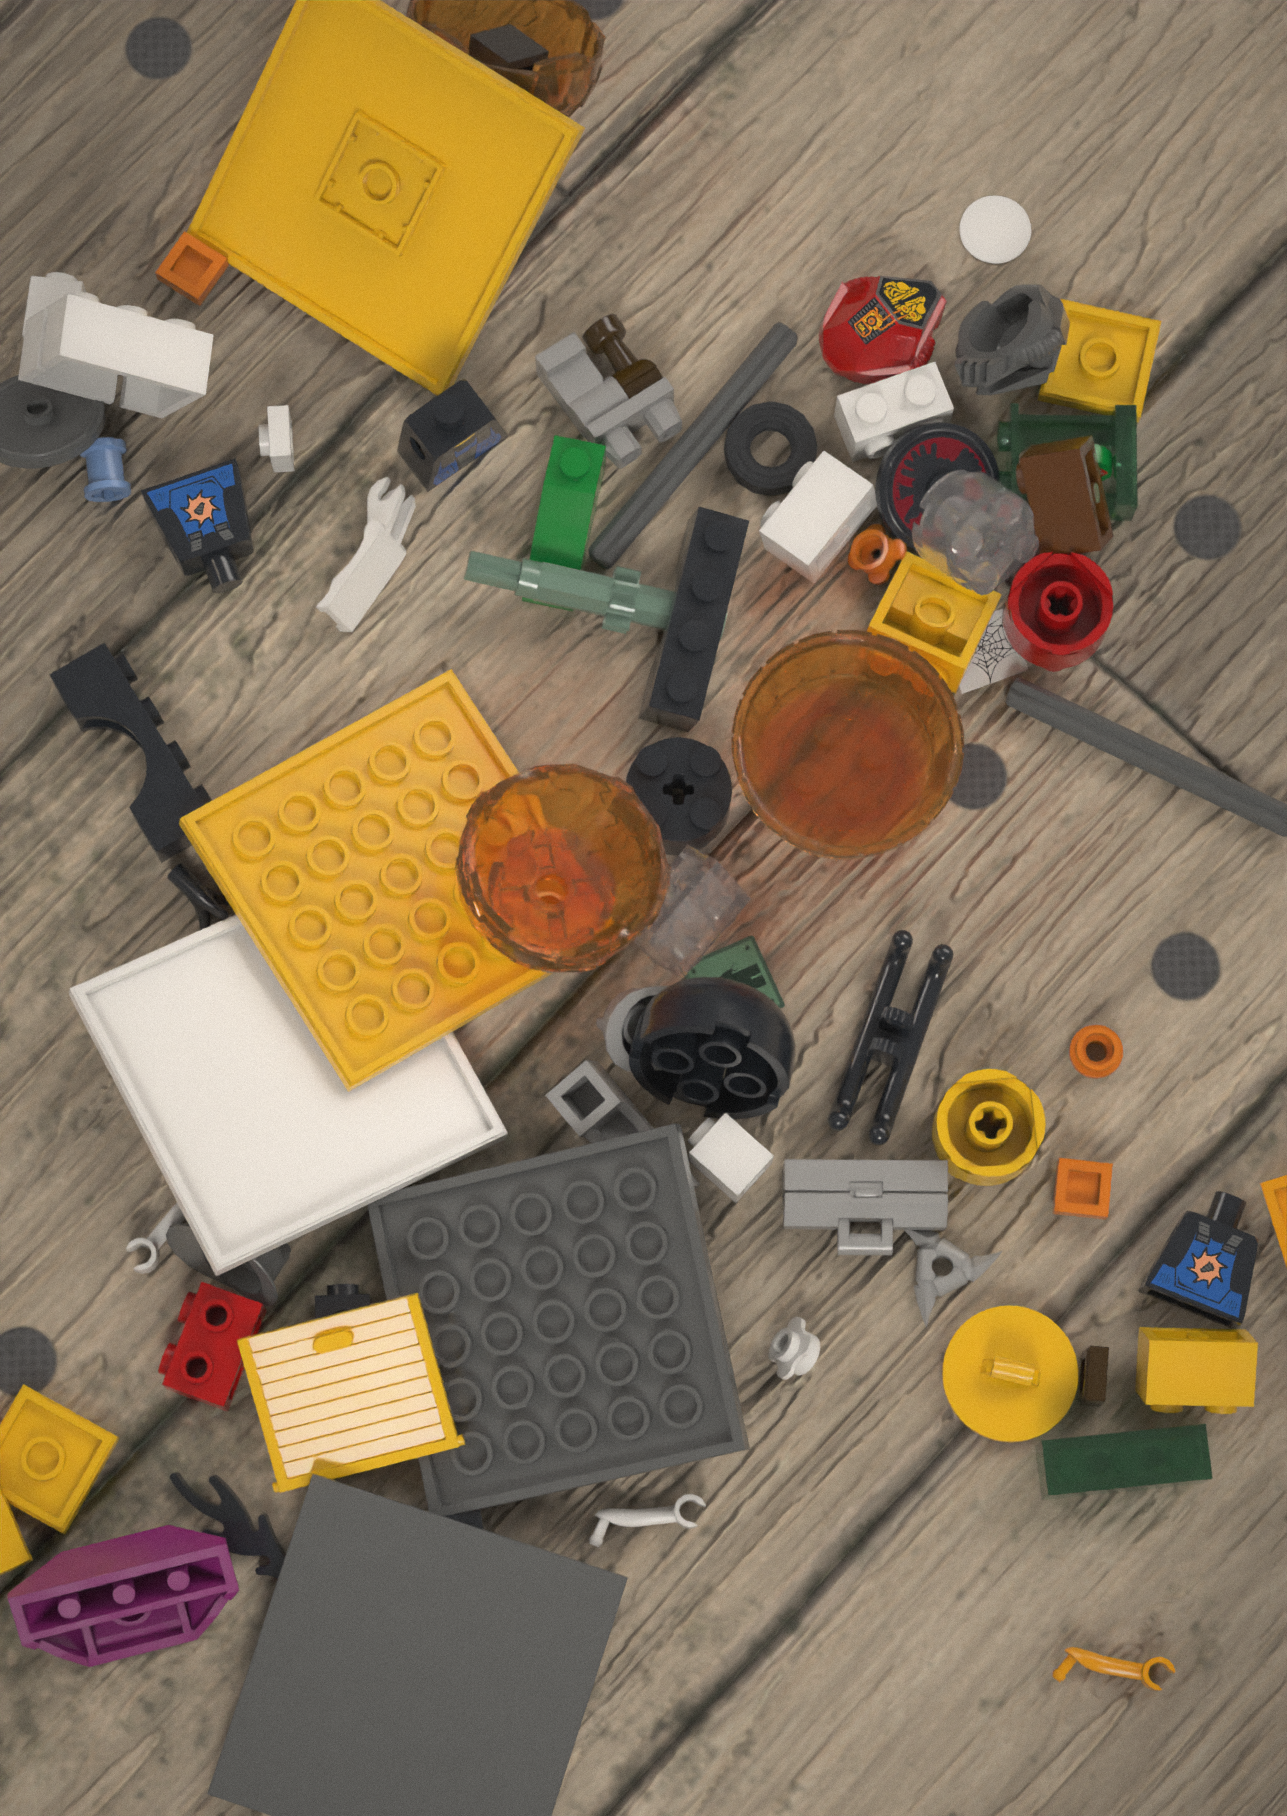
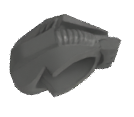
M1022 284L1010 288L992 304L988 301H981L964 317L960 325L958 344L955 349L957 360L954 365L961 380V385L963 387H977L976 395H995L1046 383L1049 373L1055 370L1062 345H1067L1070 321L1062 301L1051 295L1040 284Z

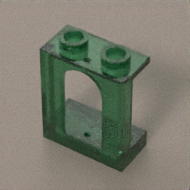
M1011 403L1006 421H998L997 452H1006V471H999L998 502H1007V519H1027L1028 514L1031 513L1027 494H1021L1016 480V466L1019 463L1021 452L1036 444L1092 435L1094 444L1110 446V451L1113 454L1110 493H1105L1110 521H1132L1138 506L1136 405H1115L1112 415L1019 414V403Z

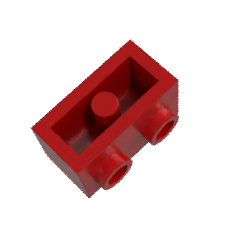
M201 1281L197 1294L189 1291L182 1304L178 1322L185 1325L178 1344L169 1342L162 1356L158 1369L159 1374L165 1375L162 1385L169 1391L228 1412L245 1369L237 1340L258 1334L267 1311L265 1306L257 1301Z

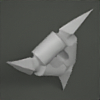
M905 1230L915 1244L920 1246V1249L917 1250L915 1279L918 1284L914 1286V1290L926 1328L931 1310L936 1301L935 1297H941L966 1285L968 1280L974 1282L994 1263L1003 1251L969 1258L968 1253L947 1239L939 1238L940 1233L931 1230ZM937 1258H945L951 1262L953 1270L947 1276H937L932 1271L933 1262Z

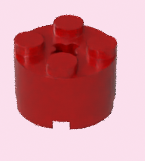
M1048 552L1035 556L1025 563L1015 575L1004 605L1002 623L1009 643L1022 658L1051 672L1061 671L1086 661L1101 645L1112 620L1114 605L1111 582L1101 567L1084 555L1072 552L1070 554H1053V552ZM1061 606L1068 610L1066 616L1061 613L1054 615L1049 611L1050 607L1056 610Z

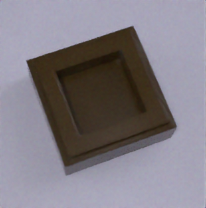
M1090 1345L1082 1352L1078 1402H1081L1080 1405L1100 1407L1106 1402L1109 1347Z

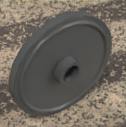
M19 375L0 383V463L17 468L36 469L64 463L86 451L97 440L103 430L106 419L103 401L92 400L18 380Z

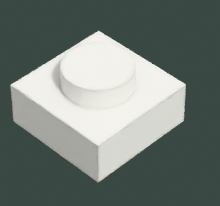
M288 405L268 406V424L259 425L261 456H270L274 473L295 471L292 420Z

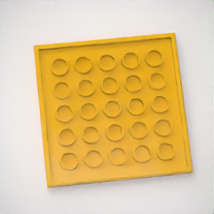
M452 669L181 817L179 821L180 827L348 1092L617 937L621 932L617 922Z

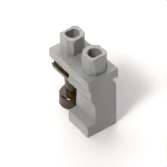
M610 314L592 324L584 332L582 339L594 354L605 353L615 371L614 374L603 380L602 375L586 354V348L575 332L536 355L535 361L537 376L587 442L606 445V456L619 469H622L642 454V447L633 436V432L647 424L658 442H665L682 430V420L674 405V389L667 378L662 376L657 365L651 360H638L622 341L626 334L625 327L616 314Z

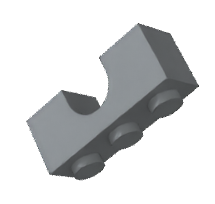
M585 1060L545 1095L578 1136L586 1138L591 1143L654 1129L598 1061ZM692 1175L694 1189H696L701 1184Z

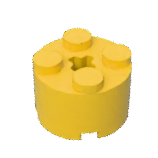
M982 1069L968 1073L947 1090L934 1115L932 1140L936 1154L940 1160H948V1172L957 1179L980 1186H993L1008 1182L1028 1167L1040 1148L1046 1126L1044 1109L1035 1092L1007 1071ZM983 1117H989L992 1126H1000L1001 1128L996 1132L993 1139L986 1138L984 1131L976 1130Z

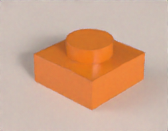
M184 231L155 274L157 280L201 306L229 266V263L225 256Z
M1058 1158L1052 1214L1106 1220L1109 1213L1113 1164Z

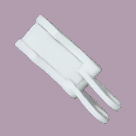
M388 477L378 480L371 487L367 496V525L364 529V539L349 564L332 580L329 592L316 606L320 612H326L337 623L336 628L340 632H353L406 555V549L401 542L416 507L415 498L411 495L403 502L405 487L402 484L382 497L391 482Z

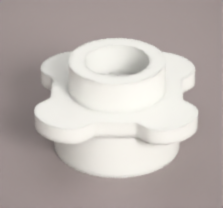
M800 1317L793 1318L787 1328L777 1332L769 1349V1359L776 1362L778 1366L777 1376L784 1380L789 1379L793 1374L799 1376L806 1374L814 1366L819 1356L820 1341L817 1336L805 1331L806 1322Z

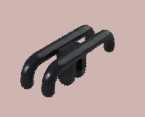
M898 930L892 936L827 1120L831 1129L835 1131L844 1130L849 1124L871 1060L890 1066L891 1070L868 1134L869 1140L878 1146L884 1145L890 1138L954 955L953 950L947 944L937 945L931 954L911 1013L891 1007L913 944V937L907 930Z

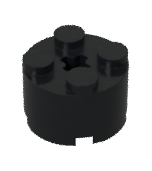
M675 737L657 741L640 750L631 764L626 777L625 812L628 823L633 831L648 846L657 852L668 855L692 854L706 847L707 844L714 840L727 823L732 797V782L729 771L716 749L694 739ZM673 789H683L685 795L684 804H673L671 796Z

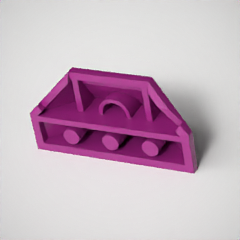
M165 1525L62 1551L8 1592V1602L22 1646L34 1650L39 1648L56 1657L92 1667L197 1640L219 1615L228 1600H232L239 1592V1584L226 1538L173 1525Z

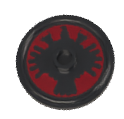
M926 423L905 432L887 450L877 473L875 487L876 503L880 517L889 532L896 539L904 541L906 546L931 554L950 553L971 544L989 526L999 503L1001 481L999 468L992 451L977 434L963 426L952 423Z

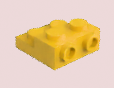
M906 552L868 626L860 650L867 653L870 661L880 669L890 671L898 667L916 675L918 683L929 691L942 692L947 689L956 693L1002 594Z

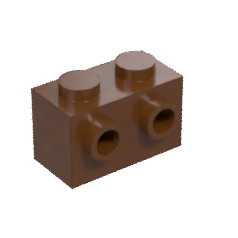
M1092 435L1032 445L1019 458L1020 463L1016 466L1017 485L1021 494H1027L1031 512L1027 516V530L1031 543L1033 545L1038 544L1040 554L1053 552V554H1070L1071 552L1081 554L1101 551L1114 535Z

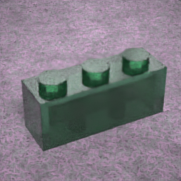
M1206 1424L1041 1440L1035 1445L1042 1500L1204 1484L1213 1479Z

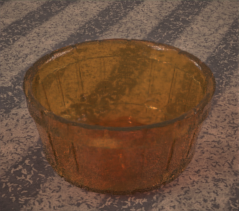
M831 630L812 634L799 639L796 644L793 642L770 657L765 662L766 665L764 667L761 666L753 675L742 693L743 699L739 700L734 714L732 726L734 737H731L732 758L737 779L746 800L762 822L780 838L804 852L823 858L846 860L876 856L899 848L914 839L945 808L954 792L952 789L957 786L962 771L964 758L962 749L965 748L964 728L961 715L957 713L959 708L948 685L943 678L940 679L938 677L939 673L916 651L911 652L908 650V646L895 639L877 634V636L871 635L872 632L837 630L836 633H832Z

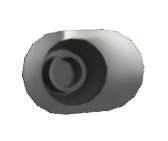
M178 1223L169 1227L166 1233L168 1245L176 1256L189 1267L234 1289L248 1299L262 1303L265 1307L273 1306L276 1303L278 1294L274 1281L290 1257L291 1248L289 1244L285 1243L216 1276L189 1224Z

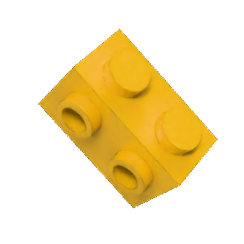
M1139 1327L1135 1391L1145 1405H1150L1152 1410L1162 1413L1182 1412L1183 1405L1204 1406V1410L1216 1414H1233L1237 1412V1407H1254L1258 1342L1246 1329Z

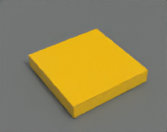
M1060 299L1070 321L1067 345H1062L1055 370L1049 373L1047 382L1041 384L1037 400L1139 423L1162 321Z
M23 1384L0 1424V1484L8 1503L57 1531L66 1534L120 1438Z

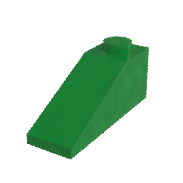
M554 435L529 560L583 570L606 467V445ZM522 597V601L573 612V609L533 601V599Z

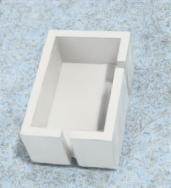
M79 291L70 292L26 320L18 380L111 404L115 399L117 376L122 375L123 384L119 407L164 418L206 395L213 334L195 330V324L186 320L168 319L163 321L147 316L148 312L140 307L131 305L113 307L99 303V298L93 294Z

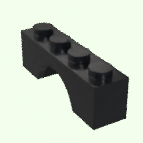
M700 506L688 520L676 566V586L668 621L660 647L650 669L638 719L689 732L700 721L749 520Z
M104 642L49 674L81 731L101 729L121 733L132 739L145 753L147 766L145 781L140 793L129 808L160 862L163 863L192 846L179 825L180 818L209 803L212 799L202 784L193 789L183 772L191 768L176 740L166 745L158 732L157 727L163 725L164 721L150 697L147 696L139 700L130 684L137 681L138 678L124 654L121 652L113 657Z

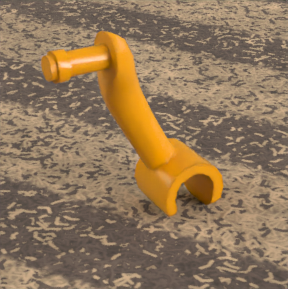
M1069 1647L1064 1650L1068 1654L1057 1669L1055 1668L1052 1672V1677L1059 1683L1064 1681L1067 1673L1078 1662L1083 1667L1098 1673L1141 1680L1146 1688L1160 1691L1162 1689L1159 1685L1153 1683L1149 1678L1150 1666L1154 1663L1160 1664L1172 1674H1175V1668L1170 1660L1164 1657H1155L1148 1659L1144 1663H1137L1103 1656L1078 1647Z

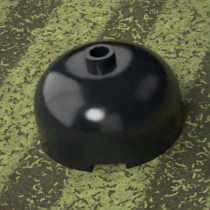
M695 977L666 987L649 1001L642 1011L635 1029L629 1056V1066L637 1082L652 1096L667 1105L671 1103L673 1098L689 1104L705 1107L703 1117L720 1119L726 1113L732 1119H747L764 1115L778 1107L779 1098L790 1087L796 1057V1044L791 1025L785 1014L774 1001L761 991L742 982L727 978ZM651 1062L661 1070H654ZM725 1067H727L725 1077L723 1079Z

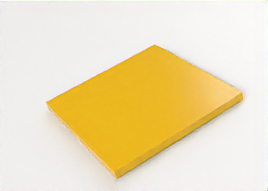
M296 0L186 233L225 256L231 266L438 396L454 385L574 152L585 127L381 0Z

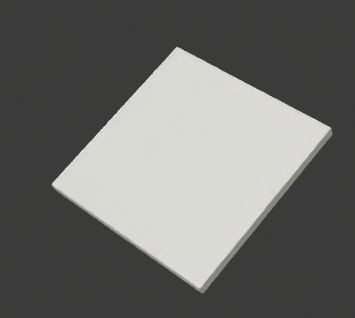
M237 915L70 988L69 991L73 1004L216 1276L505 1140L508 1135L453 1032L348 1092Z

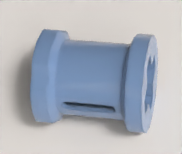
M112 437L97 438L86 451L80 454L82 458L86 459L88 485L84 487V498L87 500L111 502L131 495V484L124 480L122 455L126 453L127 449L126 442L123 439Z

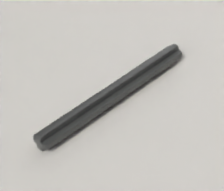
M781 322L774 324L591 544L588 555L595 563L605 569H610L797 345L798 336L792 329Z
M1016 678L1012 683L1005 701L1008 706L1282 837L1287 836V804L1023 678Z

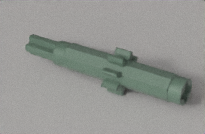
M470 551L464 574V580L515 591V596L604 616L602 629L624 634L629 631L630 623L665 630L674 596V591L639 584L641 571L620 566L614 569L612 577L546 562L524 558L520 562ZM726 613V617H725V621H724V625H723V629H722V633H721L720 640H721V638H722L723 631H724V628H725V623H726V619H727V613Z

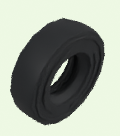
M770 401L754 404L737 415L727 430L724 455L727 468L738 484L755 494L775 496L789 493L793 489V480L801 467L809 461L815 462L818 446L814 429L804 414L790 405ZM775 431L786 437L791 447V453L786 462L775 467L763 466L756 462L751 454L750 446L754 438L760 433Z

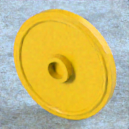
M997 1306L972 1316L955 1332L944 1354L942 1384L951 1409L970 1430L994 1441L1023 1442L1048 1432L1066 1415L1077 1391L1078 1363L1068 1337L1050 1318L1026 1307Z

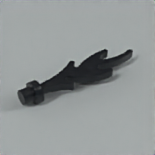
M179 1472L170 1475V1480L176 1489L191 1505L203 1514L219 1521L224 1526L223 1532L207 1528L202 1533L226 1538L230 1553L244 1556H267L270 1560L269 1564L257 1567L255 1569L256 1574L279 1578L286 1553L275 1535L268 1514L263 1513L259 1515V1529L256 1530L242 1501L218 1475L211 1476L209 1483L214 1487L221 1499L219 1505L208 1501L195 1492L185 1482Z

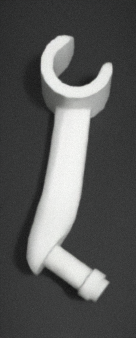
M178 1203L169 1210L147 1239L137 1238L127 1245V1252H132L142 1247L151 1250L149 1261L145 1264L137 1265L134 1271L142 1274L150 1273L157 1267L160 1259L158 1250L167 1240L166 1233L169 1227L182 1223L186 1219Z
M687 1494L680 1497L673 1506L645 1509H602L595 1514L599 1521L593 1535L589 1538V1544L596 1547L602 1545L604 1541L602 1539L609 1523L623 1527H640L677 1522L683 1528H696L697 1524L686 1521L681 1517L680 1507L686 1502H695L702 1507H706V1505L699 1496Z

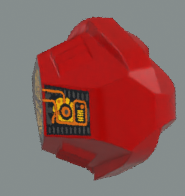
M865 276L849 280L845 283L842 281L823 317L819 329V344L823 360L835 375L862 384H872L927 365L936 345L932 333L940 325L947 301L933 282L929 280Z

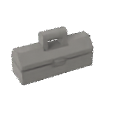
M785 1159L782 1167L783 1229H837L838 1255H892L893 1230H946L948 1215V1160ZM849 1222L880 1223V1234L849 1233Z

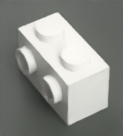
M932 362L838 395L834 417L852 462L866 457L875 459L884 456L890 446L901 435L914 427L932 422L951 423L954 407L936 362Z
M825 451L820 454L814 463L809 461L801 467L793 480V489L782 503L776 501L767 509L762 517L761 529L759 530L765 550L812 583L817 581L877 506L874 485Z

